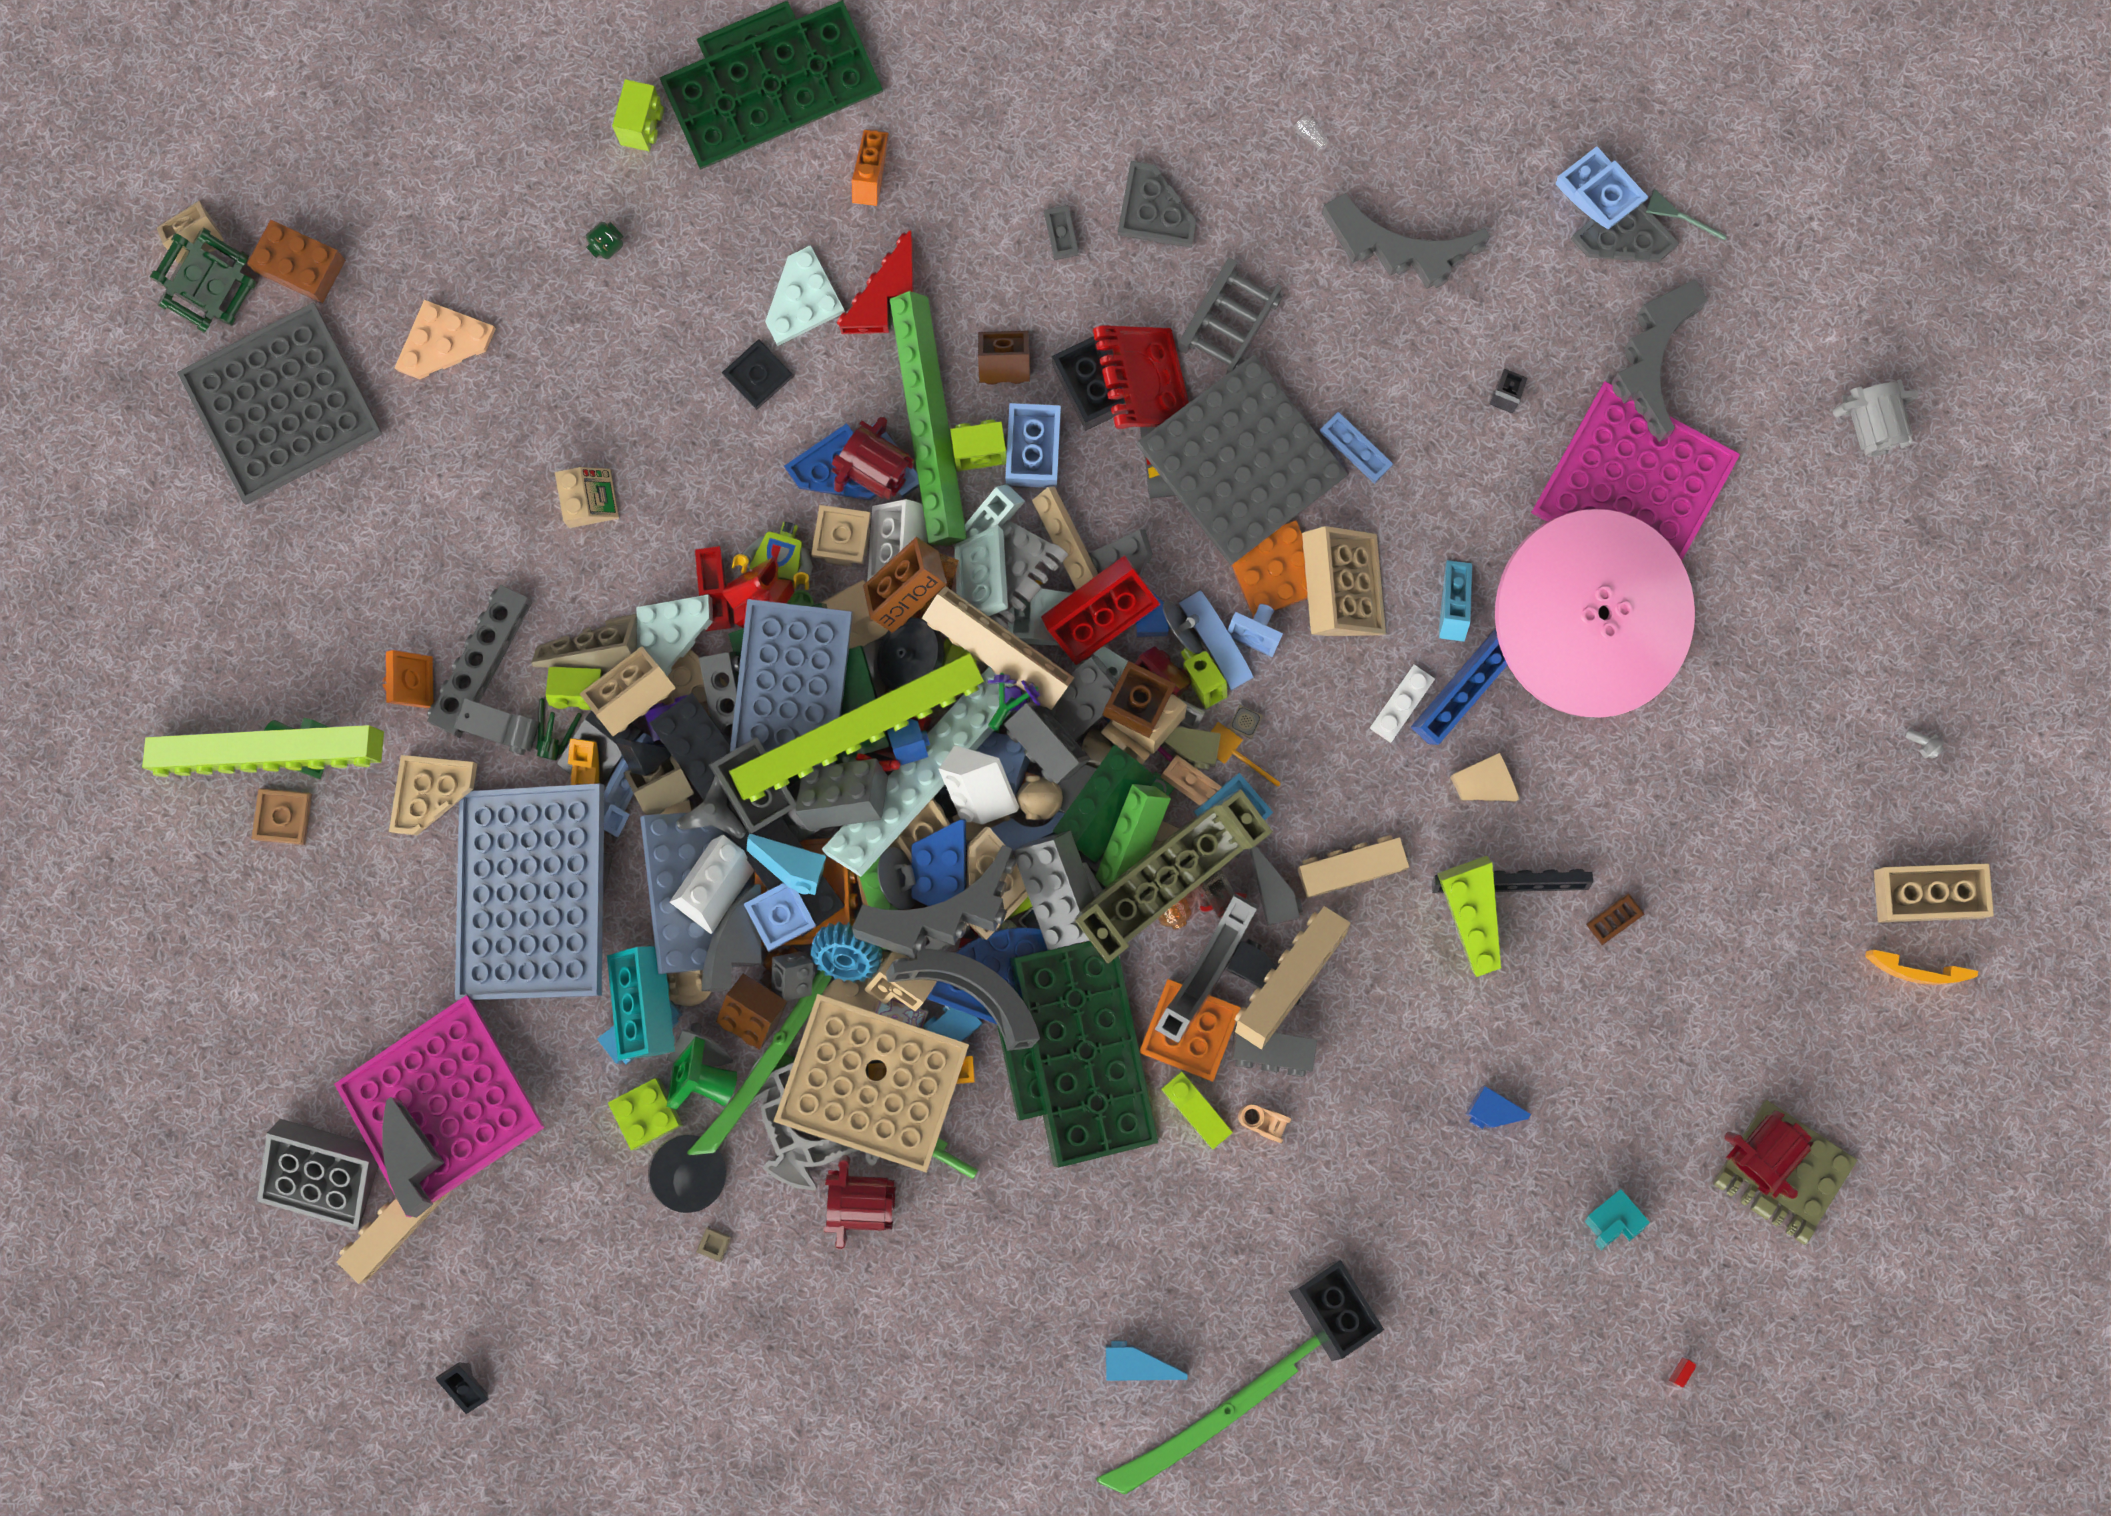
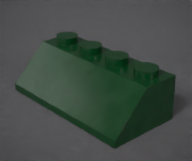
M1114 744L1055 826L1053 833L1059 834L1071 831L1077 850L1097 863L1107 849L1132 784L1152 786L1157 777Z

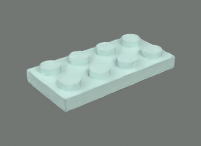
M996 525L955 544L956 593L988 617L1008 608L1004 532L999 525Z

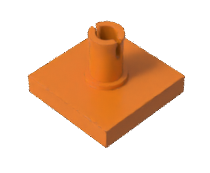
M396 650L386 651V676L382 680V682H386V684H382L386 690V703L430 708L433 704V656Z

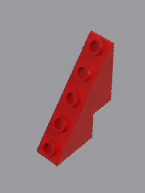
M911 231L900 235L896 242L897 247L892 253L888 252L881 263L883 266L877 273L873 272L865 290L862 293L858 292L852 301L853 306L848 313L843 312L837 321L841 334L889 333L890 299L909 291L914 292L913 238Z

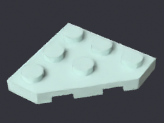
M811 245L788 256L765 322L777 346L845 312Z
M709 595L636 607L637 649L642 646L665 675L668 676L672 671L671 667L680 656L683 658L696 643L694 640L703 629L707 630L712 624V598Z

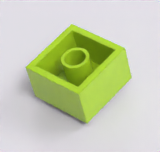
M625 79L612 124L620 145L650 152L651 144L656 143L658 136L656 126L657 122L663 118L664 106L661 104L660 96H658L655 86Z
M993 419L984 420L980 425L971 426L969 423L956 425L954 429H950L957 472L1006 465L1007 456L1001 421L996 422Z
M654 1078L608 1102L630 1150H638L683 1126L676 1110L666 1107L668 1093L659 1078Z

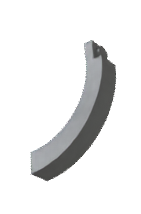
M1238 894L1233 896L1203 953L1174 999L1167 1006L1155 1030L1179 1043L1222 976L1259 906Z
M923 949L917 952L915 959L910 957V959L901 958L895 960L886 971L888 983L927 979L945 982L964 990L978 1000L992 1015L1003 1035L1007 1051L1032 1048L1040 1039L1033 1017L1018 993L996 972L976 960L949 951Z

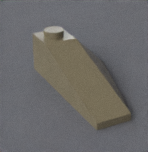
M637 614L606 620V626L592 630L591 627L582 629L583 633L572 639L564 636L537 646L531 664L533 667L601 669L602 673H607L637 650Z

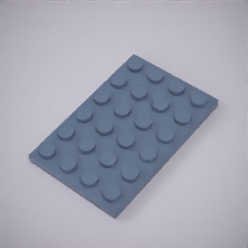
M747 599L730 752L756 737L765 752H768L841 716L853 618L852 611ZM834 761V762H832V763H830V764H828V765H834V764H836V761ZM819 763L813 767H820L823 765L822 763Z
M687 813L644 815L640 817L658 974L700 971L704 969L706 954L714 932L710 934L672 905L670 900L711 840L724 835L734 843L728 833L714 826L680 829L677 826V820ZM751 878L748 879L740 893L746 888L751 887Z

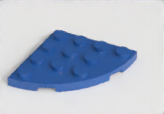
M1011 928L995 931L987 940L978 937L965 944L955 953L984 964L1001 976L1016 991L1010 958L1048 950L1041 929ZM937 981L926 998L997 1024L992 1015L978 1000L964 990L948 983Z

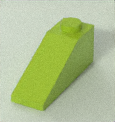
M1182 1071L1161 1089L1212 1150L1233 1133Z

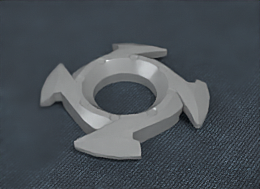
M763 1055L760 1056V1058L757 1060V1062H756V1063L754 1064V1066L751 1068V1070H750L748 1076H749L750 1073L753 1071V1069L755 1068V1066L757 1065V1063L759 1062V1060L762 1058ZM792 1063L778 1070H773L747 1108L763 1099L761 1105L762 1118L778 1156L776 1160H768L762 1168L783 1183L795 1188L813 1191L817 1189V1184L807 1167L825 1165L840 1159L843 1155H850L859 1150L827 1139L819 1141L810 1140L801 1136L794 1128L773 1122L793 1066ZM866 1153L865 1160L873 1167L880 1157Z

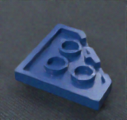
M847 423L784 465V468L799 489L869 501L878 496L852 479L845 485L842 492L834 490V479L837 474L831 471L833 468H836L832 465L833 459L836 454L840 456L844 446L854 433Z

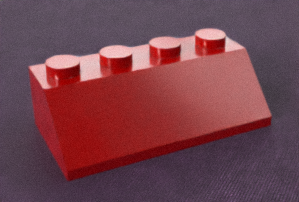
M1124 555L1040 617L1049 633L1074 664L1078 665L1158 607L1160 603Z

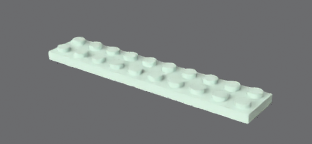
M990 666L981 675L984 682L978 685L980 690L968 696L963 695L927 734L930 746H926L928 757L901 765L898 770H894L888 776L882 820L843 825L822 848L827 856L861 877L945 785L939 767L954 745L976 751L989 737L994 729L990 728L988 724L999 708V684L987 683V680H994V675H997ZM1005 684V686L1010 688L1014 686L1013 684Z

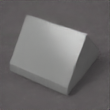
M1182 700L1187 704L1185 718L1180 724L1197 730L1206 712Z

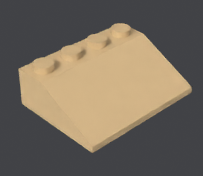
M1328 526L1302 533L1311 634L1322 636L1385 635L1386 628L1377 534Z

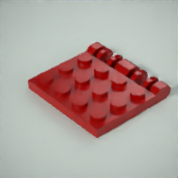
M1102 325L1093 329L1094 338L1096 341H1099L1096 344L1097 350L1107 351L1113 349L1114 355H1105L1099 359L1101 365L1108 366L1102 369L1106 388L1122 387V389L1109 391L1107 393L1108 398L1125 399V404H1117L1111 408L1112 414H1117L1113 417L1116 429L1158 427L1189 403L1171 328Z

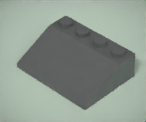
M279 1119L266 1135L257 1201L358 1230L378 1164L365 1142Z

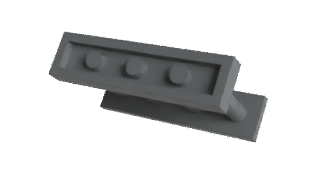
M1230 257L1227 259L1178 342V350L1187 354L1190 347L1193 349L1196 347L1229 365L1226 375L1245 361L1242 358L1271 308L1276 310L1283 298L1280 295L1281 285L1277 284L1274 291L1270 293L1239 276V272L1236 271L1238 262ZM1234 284L1265 301L1266 304L1261 313L1257 314L1227 297L1226 293L1223 292L1226 286ZM1222 305L1254 323L1248 335L1246 336L1214 318V314L1211 313L1214 306L1219 307ZM1209 326L1240 343L1241 346L1235 357L1201 339V335L1198 334L1201 328Z

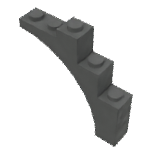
M1346 193L1325 204L1322 215L1352 263L1358 260L1364 262L1374 255L1373 252H1375L1389 276L1395 273L1401 275L1408 271L1412 265L1426 289L1432 286L1438 288L1444 285L1449 280L1451 267L1462 263L1465 260L1464 257L1470 253L1477 255L1486 248L1490 237L1486 229L1483 228L1470 235L1450 240L1426 241L1407 238L1388 231L1373 222L1356 207Z
M1695 279L1642 306L1637 316L1640 326L1646 329V331L1631 338L1624 348L1628 361L1634 365L1618 372L1611 382L1614 393L1622 399L1624 404L1634 400L1637 412L1643 415L1647 421L1650 433L1656 436L1659 442L1667 439L1675 429L1666 411L1661 393L1660 371L1665 348L1672 333L1685 320L1701 311L1708 301Z
M1002 845L993 863L977 881L963 892L944 902L911 910H884L862 905L852 927L854 937L915 959L917 952L923 950L927 936L955 945L958 937H963L967 923L995 932L997 925L1003 924L1007 909H1004L1002 896L1006 889L1007 883L1004 882L1007 874H1012L1016 865L1013 849Z

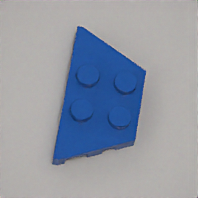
M966 819L958 820L912 844V870L916 884L912 886V898L927 906H932L966 890Z

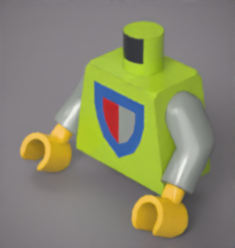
M783 522L780 534L768 531L765 536H760L750 544L742 554L736 555L733 559L732 569L740 565L742 566L741 573L745 574L749 564V569L751 570L764 561L775 557L778 563V579L791 580L794 589L799 584H805V590H808L813 565L809 551L804 548L803 542L794 539L798 526L790 522Z

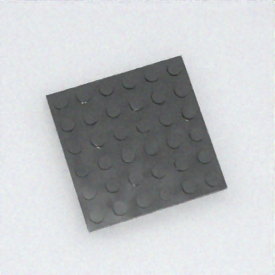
M314 302L177 372L245 505L383 434Z
M1255 354L1136 443L1230 566L1348 476L1344 468Z

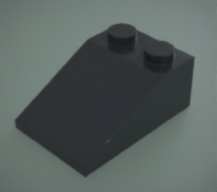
M591 711L573 738L597 743L599 783L605 786L623 758L616 745V738L636 741L643 732L630 723L624 731L612 736L595 713ZM569 743L556 764L571 775L572 765L568 764Z

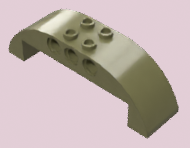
M1239 789L1192 819L1116 878L1079 912L1075 922L1106 963H1109L1129 947L1127 942L1241 851L1255 847L1273 831L1244 792Z

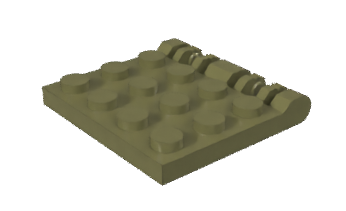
M1764 1100L1742 1135L1744 1141L1767 1115L1776 1110L1785 1114L1781 1119L1783 1122L1787 1121L1792 1125L1797 1123L1811 1136V1142L1814 1144L1808 1155L1786 1179L1798 1191V1196L1795 1199H1791L1779 1194L1774 1199L1772 1197L1773 1193L1769 1192L1766 1196L1759 1192L1750 1209L1768 1220L1774 1213L1777 1205L1780 1204V1208L1772 1219V1224L1776 1227L1780 1225L1789 1210L1795 1216L1788 1224L1786 1233L1792 1236L1797 1231L1794 1239L1805 1245L1811 1239L1816 1226L1856 1164L1857 1159L1768 1100ZM1731 1159L1727 1160L1713 1181V1185L1723 1191L1735 1174L1736 1176L1726 1192L1728 1195L1733 1196L1738 1191L1743 1180L1750 1184L1740 1200V1203L1746 1206L1756 1194L1759 1186L1748 1178Z

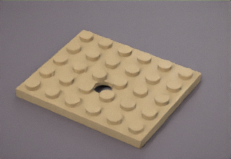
M817 994L773 1122L927 1173L969 1044ZM880 1060L886 1065L887 1073L882 1080L873 1081L867 1077L866 1066L869 1062Z

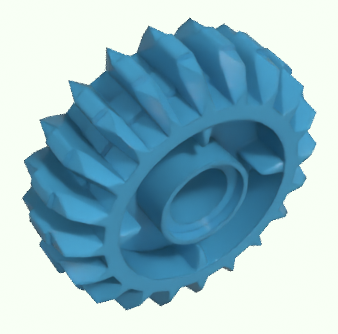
M838 921L836 925L829 923L827 927H821L820 931L814 936L811 947L812 962L817 964V970H824L825 976L831 975L834 977V980L837 978L842 979L844 983L847 980H851L853 983H856L857 980L865 982L866 978H872L873 974L877 973V970L880 968L883 950L879 946L856 939L850 922L847 925H843Z

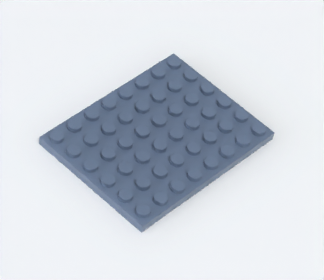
M603 784L471 791L459 801L455 1000H460L466 995L469 996L470 1000L602 996Z

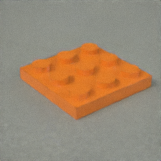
M1296 520L1283 525L1231 565L1253 618L1259 604L1268 605L1275 612L1308 599L1303 536Z
M1167 979L1139 1052L1213 1082L1235 1026V1018L1241 1007L1209 996L1185 1035L1177 1043L1155 1030L1167 1006L1182 987V984Z

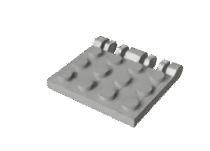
M1009 520L1001 527L1004 532L1008 608L989 616L1005 629H1008L1009 626L1001 619L1011 624L1015 621V618L1009 612L1011 607L1013 606L1021 611L1026 607L1019 598L1021 597L1030 602L1041 589L1034 579L1042 583L1047 582L1048 578L1042 572L1044 567L1046 566L1050 570L1056 571L1059 566L1052 559L1062 563L1068 556L1067 552L1058 545L1049 543ZM956 583L950 588L955 593Z

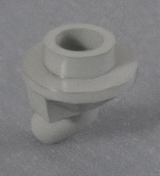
M1909 729L1906 734L1907 739L1922 745L1919 752L1923 758L1931 757L1933 759L1944 749L1942 747L1944 740L1936 734L1928 737L1912 729Z

